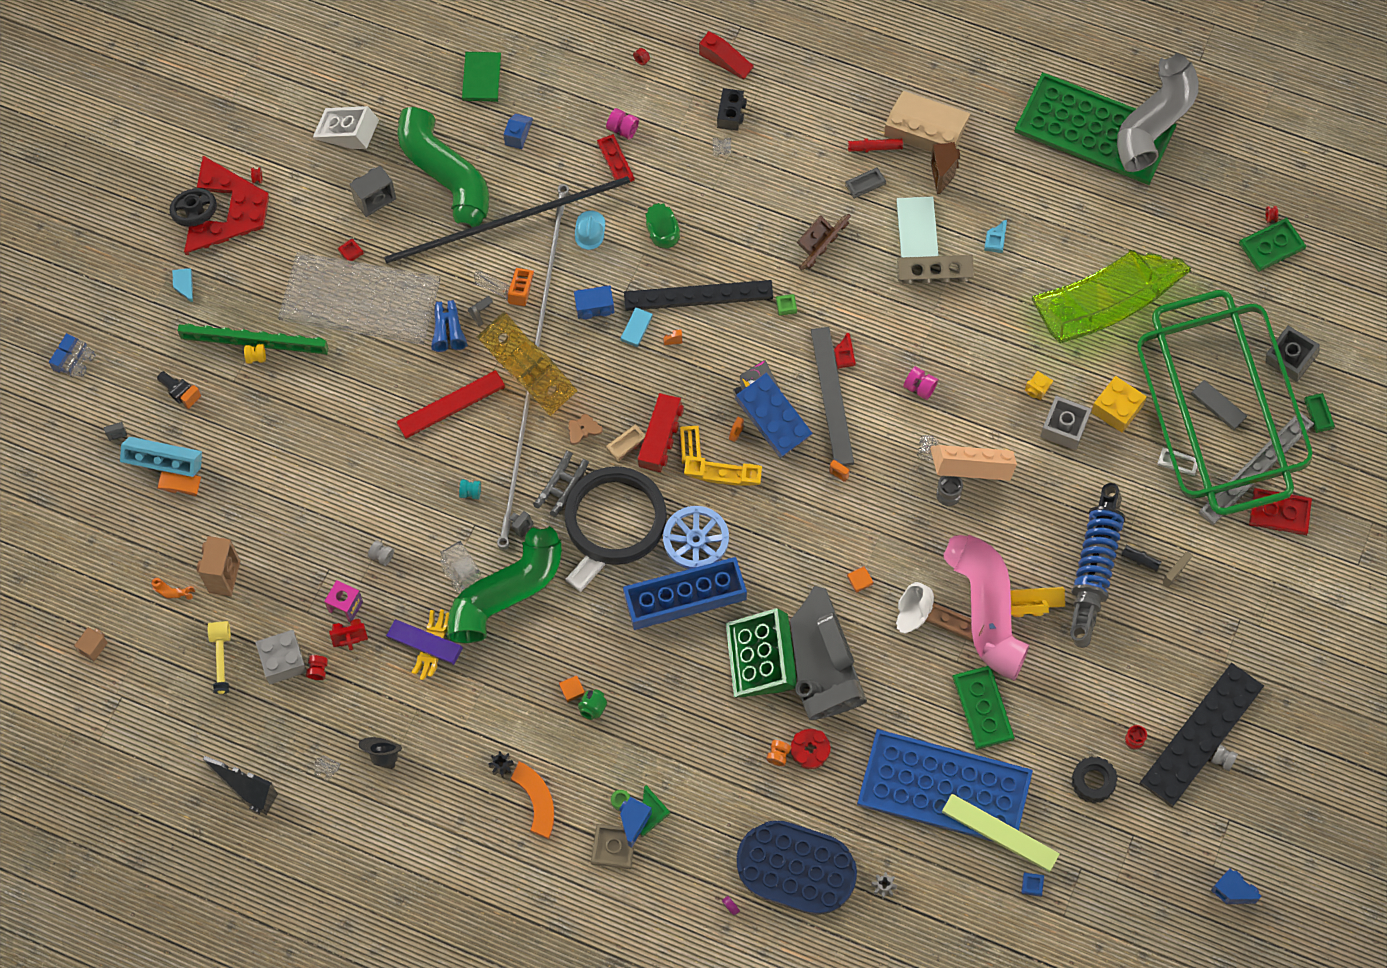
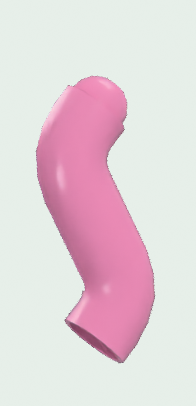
M969 534L968 536H953L949 539L948 546L943 554L944 559L954 568V571L967 576L970 580L974 646L980 658L989 668L1001 676L1015 681L1024 663L1030 644L1022 642L1012 635L1008 569L1002 556L991 545ZM993 623L996 629H990L989 624Z

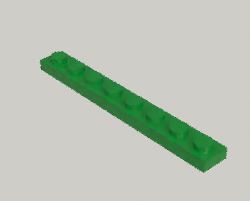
M189 323L185 325L179 324L177 330L180 338L184 340L240 346L251 345L252 347L264 344L265 348L325 355L328 354L329 349L327 341L320 337L305 338L301 335L294 337L282 333L275 335L264 331L257 333L245 329L240 331L226 327L219 329L208 325L200 327Z

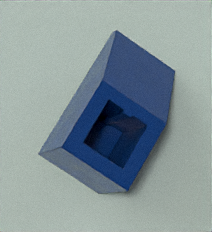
M1231 868L1211 889L1225 904H1256L1262 897L1254 885H1249L1243 880V876L1238 871H1233Z

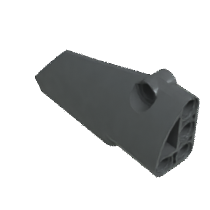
M814 586L802 606L790 619L798 677L795 689L796 693L801 697L809 720L834 716L867 702L853 666L854 658L827 589ZM810 685L809 692L804 694L805 687Z

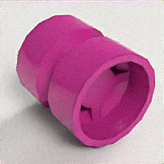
M615 108L607 120L606 129L614 133L619 132L620 136L630 140L637 131L639 118L631 114L626 116V112Z
M915 366L908 374L903 387L911 392L917 391L918 396L928 400L934 392L939 379L930 374L925 375V371Z

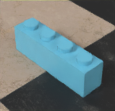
M130 436L121 444L120 462L191 477H194L201 469L202 451Z

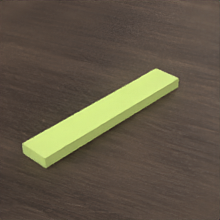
M951 794L942 810L943 814L1049 873L1060 853Z

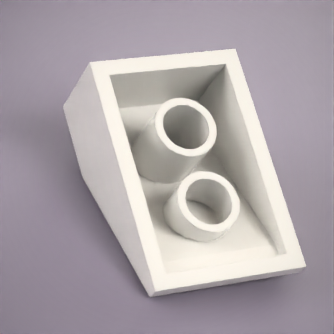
M368 106L325 108L313 138L350 149H367L379 119Z

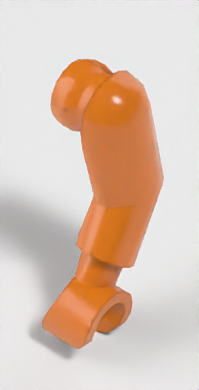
M154 578L151 583L153 589L167 599L185 596L186 599L191 600L193 596L189 592H195L192 586L185 589L171 588L160 578Z

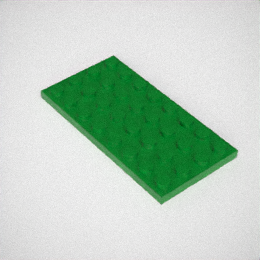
M1042 72L1014 132L1150 185L1177 124L1174 123L1154 140L1159 157L1152 165L1139 171L1127 172L1119 157L1117 134L1122 123L1136 108Z

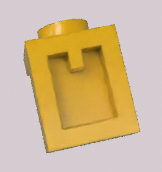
M1037 371L1033 378L1026 383L1025 391L1030 397L1041 400L1053 384V380Z

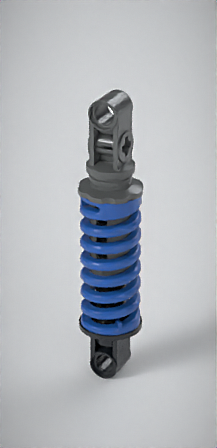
M1107 483L1102 487L1098 507H1093L1089 510L1088 531L1085 533L1083 550L1080 554L1079 569L1076 572L1077 578L1071 590L1076 599L1073 604L1075 610L1070 635L1074 644L1079 648H1085L1090 644L1093 628L1096 624L1097 612L1101 610L1100 603L1107 601L1109 597L1106 588L1110 587L1108 579L1112 577V572L1110 571L1114 568L1112 560L1116 558L1114 551L1118 549L1117 541L1120 540L1118 532L1122 530L1126 519L1125 515L1119 511L1122 496L1115 483ZM1111 493H1116L1114 496H1108ZM1079 634H1085L1082 638H1076Z

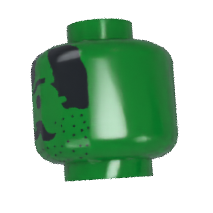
M597 689L594 691L588 690L584 693L578 703L580 714L584 718L593 720L602 715L607 706L604 693Z

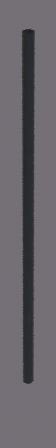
M626 176L385 256L384 258L386 264L629 184L630 180Z

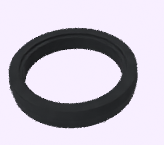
M618 466L601 468L583 477L573 487L565 507V525L569 537L576 548L590 559L610 565L631 563L650 553L659 543L667 519L665 501L657 485L649 477L637 470ZM611 482L627 483L643 491L650 499L655 511L654 523L649 533L635 545L623 549L603 548L592 543L581 532L576 519L579 504L589 491L602 484Z

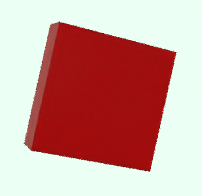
M353 238L337 248L348 264L364 254Z

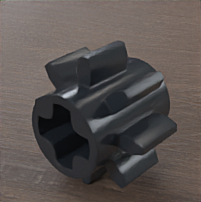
M499 751L498 755H491L493 762L488 765L489 768H494L492 771L493 775L498 773L503 778L505 773H512L509 766H513L514 762L509 760V753L503 755ZM501 761L503 762V767H499Z

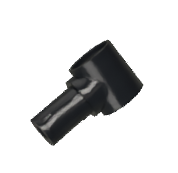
M162 371L157 376V380L168 388L169 395L181 404V396L191 385L184 379L179 381L172 378L165 371Z

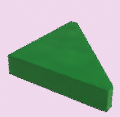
M647 785L644 786L643 804L652 808V814L640 833L641 837H644L671 814Z

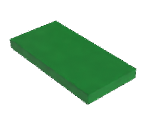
M985 666L953 675L952 678L975 749L979 750L1013 741L1015 737L992 669Z

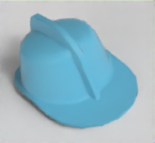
M593 210L585 211L577 218L575 241L581 248L586 250L599 247L604 239L605 219L599 212Z

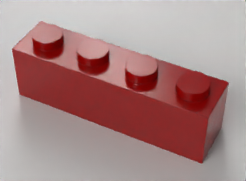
M659 393L637 459L640 468L661 473L663 466L666 467L668 461L667 452L668 449H672L674 442L672 437L678 431L679 416L682 417L684 412L681 398Z

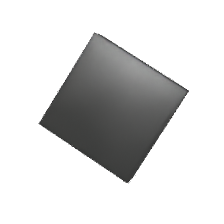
M123 422L104 427L109 441L127 436Z

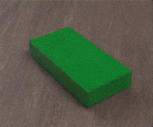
M1324 394L1306 396L1304 402L1310 419L1314 423L1315 433L1334 429L1335 424Z

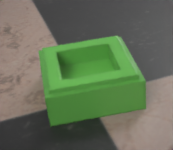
M794 294L776 296L779 316L797 313Z

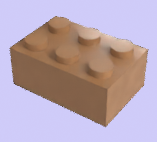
M208 536L206 542L202 545L203 556L202 560L198 561L197 572L209 593L232 597L241 562L231 539Z

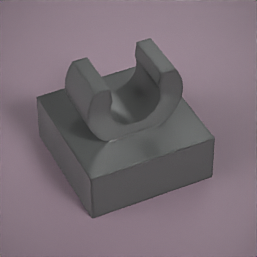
M525 511L520 516L513 513L509 517L513 521L512 527L516 535L521 538L534 524L530 515Z

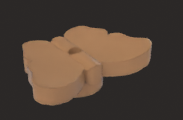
M583 414L581 419L577 421L570 420L568 422L571 445L579 444L583 438H587L589 435L596 436L603 432V427L598 425L596 421H593V418L588 414Z

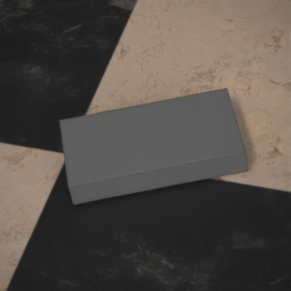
M878 167L845 182L847 189L854 199L886 184V180Z

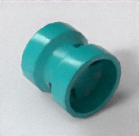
M461 479L459 498L466 499L467 497H472V499L479 500L481 481L469 482L466 479Z

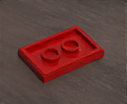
M1254 488L1252 500L1281 492ZM1291 495L1287 499L1252 508L1249 525L1307 536L1312 498Z

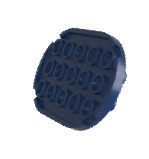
M768 821L751 829L742 839L737 852V871L739 877L752 894L763 900L806 914L821 915L837 910L848 901L855 888L857 868L849 849L841 841L830 835L790 822Z

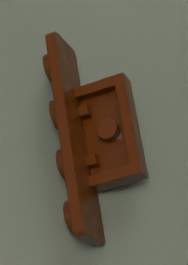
M850 214L841 217L834 227L822 216H819L796 242L809 255L800 265V270L813 267L816 263V257L824 254L828 243H832L837 239L839 230H843L848 226V220L851 218Z

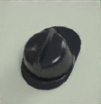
M379 737L364 738L358 744L360 749L369 753L374 765L389 769L395 767L398 752L402 750L401 745Z

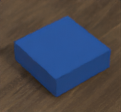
M1024 872L1021 894L1042 897L1044 875Z

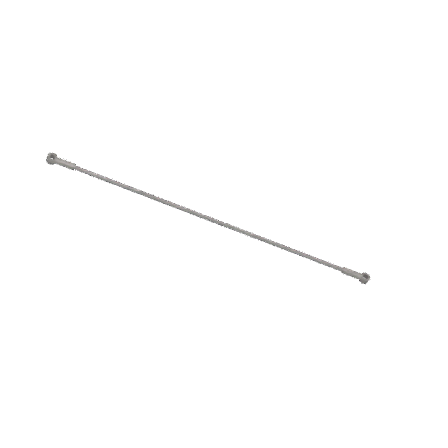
M566 184L559 185L558 199L569 195V188ZM565 205L559 206L556 209L557 218L507 510L503 519L501 536L497 540L498 547L501 550H506L509 547L508 535L511 523L509 517L511 515L560 221ZM502 541L507 542L505 545H500Z

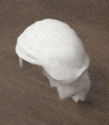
M915 582L907 587L898 602L900 613L896 625L900 633L907 634L912 632L925 622L934 603V593L931 588L919 582Z

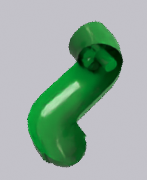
M417 107L402 109L398 120L397 135L399 146L404 154L417 167L452 192L453 202L451 209H453V217L457 224L464 222L472 227L480 225L483 219L487 217L489 210L487 182L481 172L434 136L433 131L436 119L433 114Z
M549 526L545 529H536L534 527L529 529L525 542H522L523 555L519 561L473 583L454 599L447 623V638L455 643H476L484 640L487 636L486 622L491 616L534 596L546 588L555 577L561 560V539L558 538L554 528Z

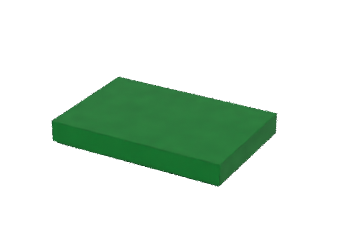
M465 52L462 101L498 102L501 52Z
M1287 217L1239 241V245L1258 272L1305 250L1307 247Z

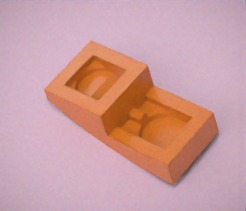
M161 471L157 489L175 494L178 491L196 496L201 476L195 475L191 477Z

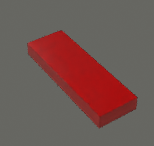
M614 134L597 140V145L614 180L628 176L630 182L634 181L635 177Z

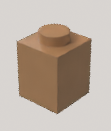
M87 627L74 647L78 653L94 662L108 642L104 638L105 634L97 628L92 630Z

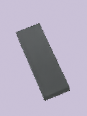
M1205 380L1191 392L1195 399L1233 431L1247 418L1245 413Z

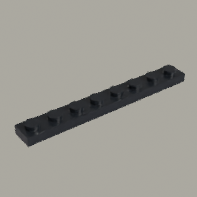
M772 280L624 291L625 311H634L635 307L647 310L773 300Z

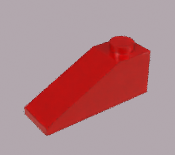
M710 31L707 32L699 43L700 56L743 80L754 68V65L727 41Z

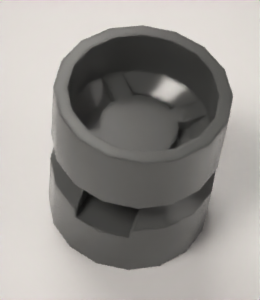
M941 476L937 486L936 497L942 505L953 506L960 501L963 489L961 477Z

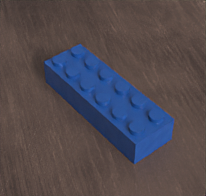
M736 557L623 587L625 602L634 630L747 600L746 587Z

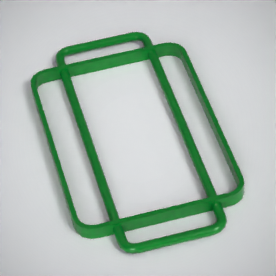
M1222 289L1157 307L1152 314L1155 330L1143 334L1138 340L1137 348L1181 492L1186 497L1192 499L1207 496L1211 509L1216 514L1222 516L1289 498L1294 491V483L1290 473L1303 470L1309 466L1312 460V447L1265 309L1258 304H1246L1236 307L1231 294ZM1217 297H1223L1226 300L1229 310L1162 328L1159 317L1164 312ZM1257 312L1264 319L1308 452L1307 458L1300 463L1290 466L1287 464L1239 318L1240 314ZM1231 317L1280 468L1212 487L1165 336ZM1158 338L1205 489L1191 491L1182 482L1142 352L1143 344L1151 339ZM1283 475L1286 490L1281 493L1226 508H1221L1217 503L1216 493Z

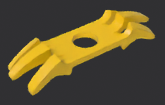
M441 609L435 625V611L430 610L426 632L445 638L449 613H446L444 622V610ZM420 652L411 673L416 675L423 666L420 680H424L427 675L432 677L438 667V658Z

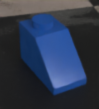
M514 114L508 120L503 134L505 145L523 149L533 118Z
M630 796L628 801L622 803L619 811L621 812V821L628 846L632 848L649 820L652 808Z

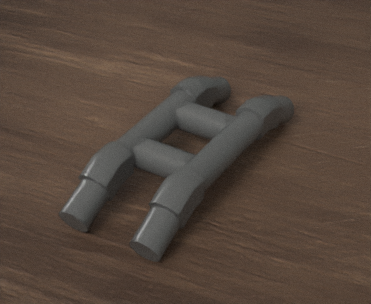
M566 450L546 487L533 503L534 507L539 509L546 502L550 494L558 497L559 500L550 511V515L556 517L563 510L570 492L583 478L590 462L582 459L574 476L566 473L565 470L573 455L568 450ZM559 478L569 482L564 492L555 488Z

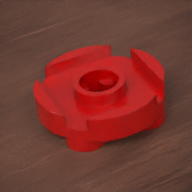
M804 729L794 735L790 752L793 760L801 765V767L816 769L821 767L829 758L831 747L823 731ZM809 744L816 747V749L813 750V753H809L808 750H805V748L808 747Z

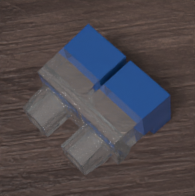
M66 333L58 346L59 349H56L51 357L49 364L52 370L58 373L61 371L72 378L74 375L83 377L87 370L86 366L82 364L83 360L92 362L96 354L92 349L88 348L86 342Z

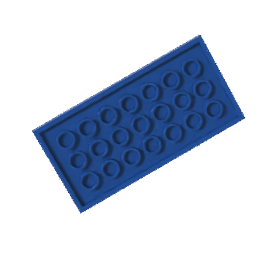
M877 729L857 806L992 841L942 813L951 794L1019 831L1033 770Z

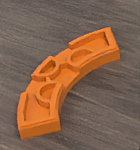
M519 761L511 781L521 786L532 801L534 818L530 831L549 839L554 825V806L550 791L538 773Z

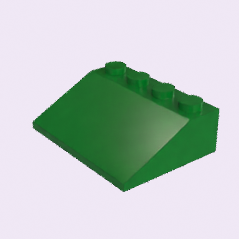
M775 608L726 623L735 698L775 694L795 689L797 682L787 613Z

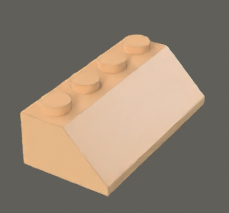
M936 445L930 448L936 473L942 476L1011 481L1017 465L1014 452L1009 450Z

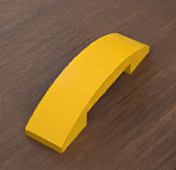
M686 456L684 475L717 484L738 486L760 485L762 466L743 463V466L707 462L705 458Z

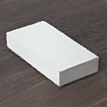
M1163 447L1157 465L1174 470L1169 451ZM1173 451L1174 456L1194 462L1192 471L1178 466L1179 472L1195 476L1197 469L1196 459Z
M585 556L565 580L581 593L605 566V563L594 561Z

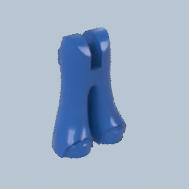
M448 300L447 311L449 312L443 313L442 301L436 302L432 350L444 352L448 349L447 323L449 324L451 349L462 350L468 347L466 337L460 326L455 301Z

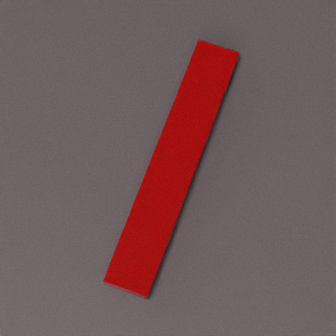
M495 370L396 421L397 426L404 438L407 439L505 388V384Z

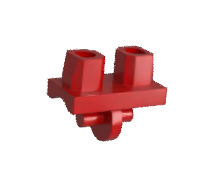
M358 618L350 622L351 626L344 628L341 623L333 624L332 630L329 631L333 648L348 645L351 651L354 650L353 644L368 640L364 623Z

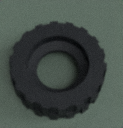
M1091 756L1087 759H1082L1077 764L1072 774L1071 784L1075 794L1077 793L1080 799H1084L1085 802L1101 803L1113 794L1118 776H1116V769L1113 768V765L1108 760L1098 756ZM1095 770L1103 775L1104 784L1101 788L1091 789L1086 785L1084 778L1089 771Z

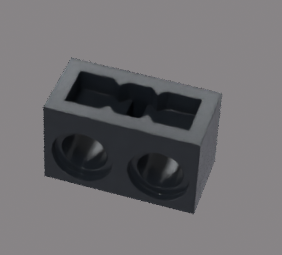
M723 88L717 116V128L738 131L739 125H743L744 114L742 109H746L747 105L744 91Z

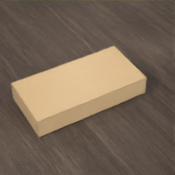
M635 424L606 445V449L619 462L643 444L645 434Z

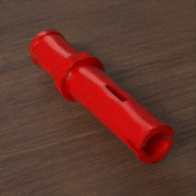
M864 138V140L848 141V152L864 151L869 153V151L903 150L902 138L880 140Z

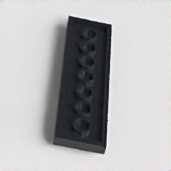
M1231 662L1139 784L1173 808L1264 688V685Z

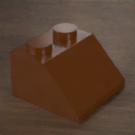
M955 142L933 145L930 164L937 195L943 192L955 177L956 169L959 168L960 150L959 148L956 149Z

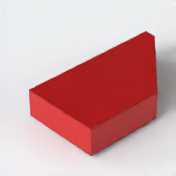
M850 332L846 333L845 337L834 349L837 369L856 366Z

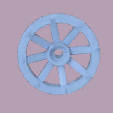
M690 506L674 513L664 527V548L668 556L676 564L684 568L692 569L718 562L724 556L729 544L727 525L717 512L707 507ZM693 515L692 530L681 520L682 518ZM699 515L711 519L702 530L699 529ZM677 524L687 536L671 534L674 525ZM717 524L721 530V535L705 537ZM670 541L687 544L675 552ZM721 541V545L716 552L706 545V543ZM690 549L693 550V560L681 557ZM699 550H703L710 557L699 560Z

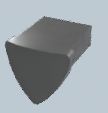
M487 296L468 309L469 314L479 327L484 324L479 312L493 303L490 296Z

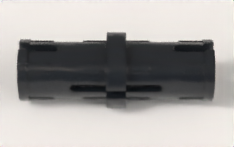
M1127 544L1121 556L1137 562V565H1143L1155 572L1158 571L1162 562L1147 555V552H1140Z

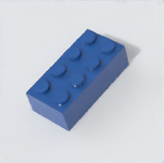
M767 372L739 392L734 398L780 459L813 434Z

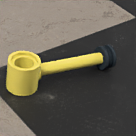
M229 621L208 623L209 642L216 643L217 683L213 684V693L226 694L229 693V683L225 682L224 642L231 639Z

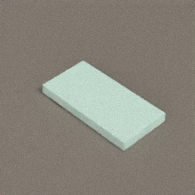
M933 197L897 198L901 257L939 256Z

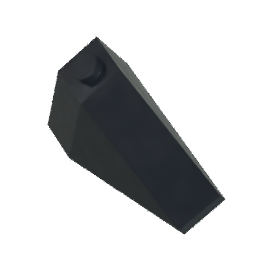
M204 756L205 764L250 807L249 810L257 815H260V813L268 814L278 795L272 782L249 772L246 775L236 767L230 770L229 766L225 763Z

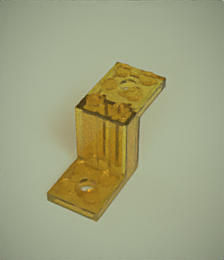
M505 311L476 336L509 375L529 392L549 416L554 414L578 391L547 354L528 339ZM506 334V339L503 342H499V336ZM551 386H556L555 392L548 394V389Z

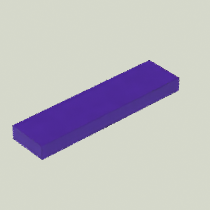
M397 619L394 620L386 635L388 639L452 665L455 664L463 649L459 644Z

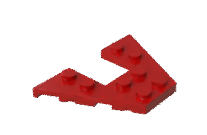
M202 156L197 188L210 192L230 193L232 195L227 222L206 221L197 226H189L184 249L185 255H189V252L201 248H209L213 244L218 245L227 242L229 238L238 235L244 236L251 231L264 229L268 208L269 193L211 159Z

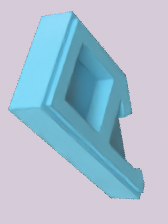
M1007 220L1002 221L1001 224L987 231L984 251L1003 253Z
M191 268L172 270L174 290L179 294L181 293L190 302H193Z

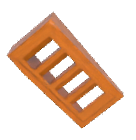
M515 269L508 292L509 304L526 306L534 270Z

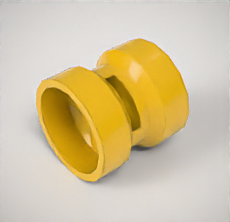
M258 344L256 347L251 345L244 346L246 364H252L255 361L259 363L266 362L264 344Z

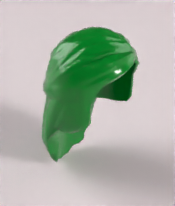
M657 203L649 207L645 215L650 239L658 248L667 249L675 246L680 239V228L670 207H666L664 203Z

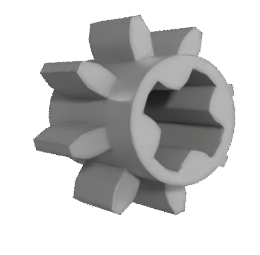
M887 872L881 877L877 874L875 877L877 882H872L871 885L876 887L874 895L879 893L882 895V899L888 894L892 897L893 892L891 889H897V885L893 884L895 877L890 878L887 876ZM882 882L886 883V889L882 888Z

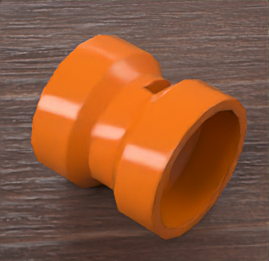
M773 740L771 752L768 753L766 760L773 765L784 767L787 761L786 755L789 754L791 746L783 741Z

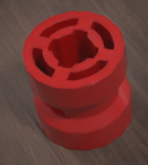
M319 655L309 656V668L306 671V677L312 680H325V667L328 665V659Z
M1141 725L1131 726L1125 736L1127 747L1133 750L1142 748L1147 739L1146 729Z

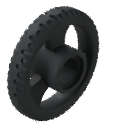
M192 188L178 194L171 202L169 211L175 223L187 227L197 226L205 223L214 215L217 209V202L210 191L202 188ZM210 204L208 209L204 211L203 206ZM177 210H185L187 218L177 215Z

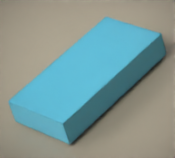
M635 307L621 336V341L638 347L653 314Z

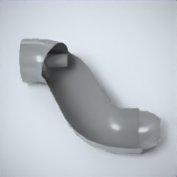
M1175 53L1174 56L1168 59H1160L1158 76L1162 82V87L1133 111L1119 129L1117 148L1121 163L1127 172L1145 169L1157 160L1159 155L1154 145V140L1184 116L1196 100L1199 87L1196 70L1192 62H1189L1186 57L1179 53Z

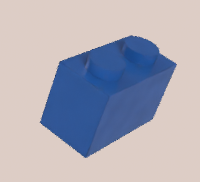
M611 285L574 291L578 319L609 316L615 313Z

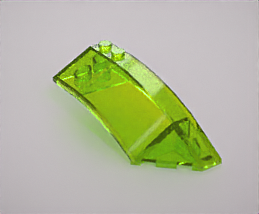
M1129 250L1127 254L1100 271L1067 286L1032 296V301L1049 333L1059 343H1065L1108 328L1140 311L1191 271V267L1180 258L1173 257L1172 260L1162 259V255L1147 253L1145 256L1137 254L1135 250Z

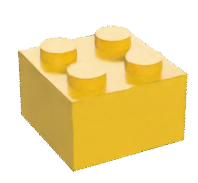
M1115 376L1094 402L1091 413L1123 433L1143 408L1147 396Z

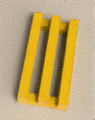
M699 426L680 427L682 464L686 462L684 431H688L689 456H693L691 431L695 430L697 457L701 458Z

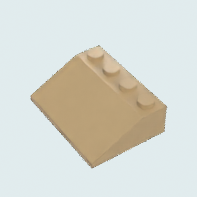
M902 91L887 119L884 136L892 139L902 138L904 143L932 152L934 144L955 142L957 148L971 113Z

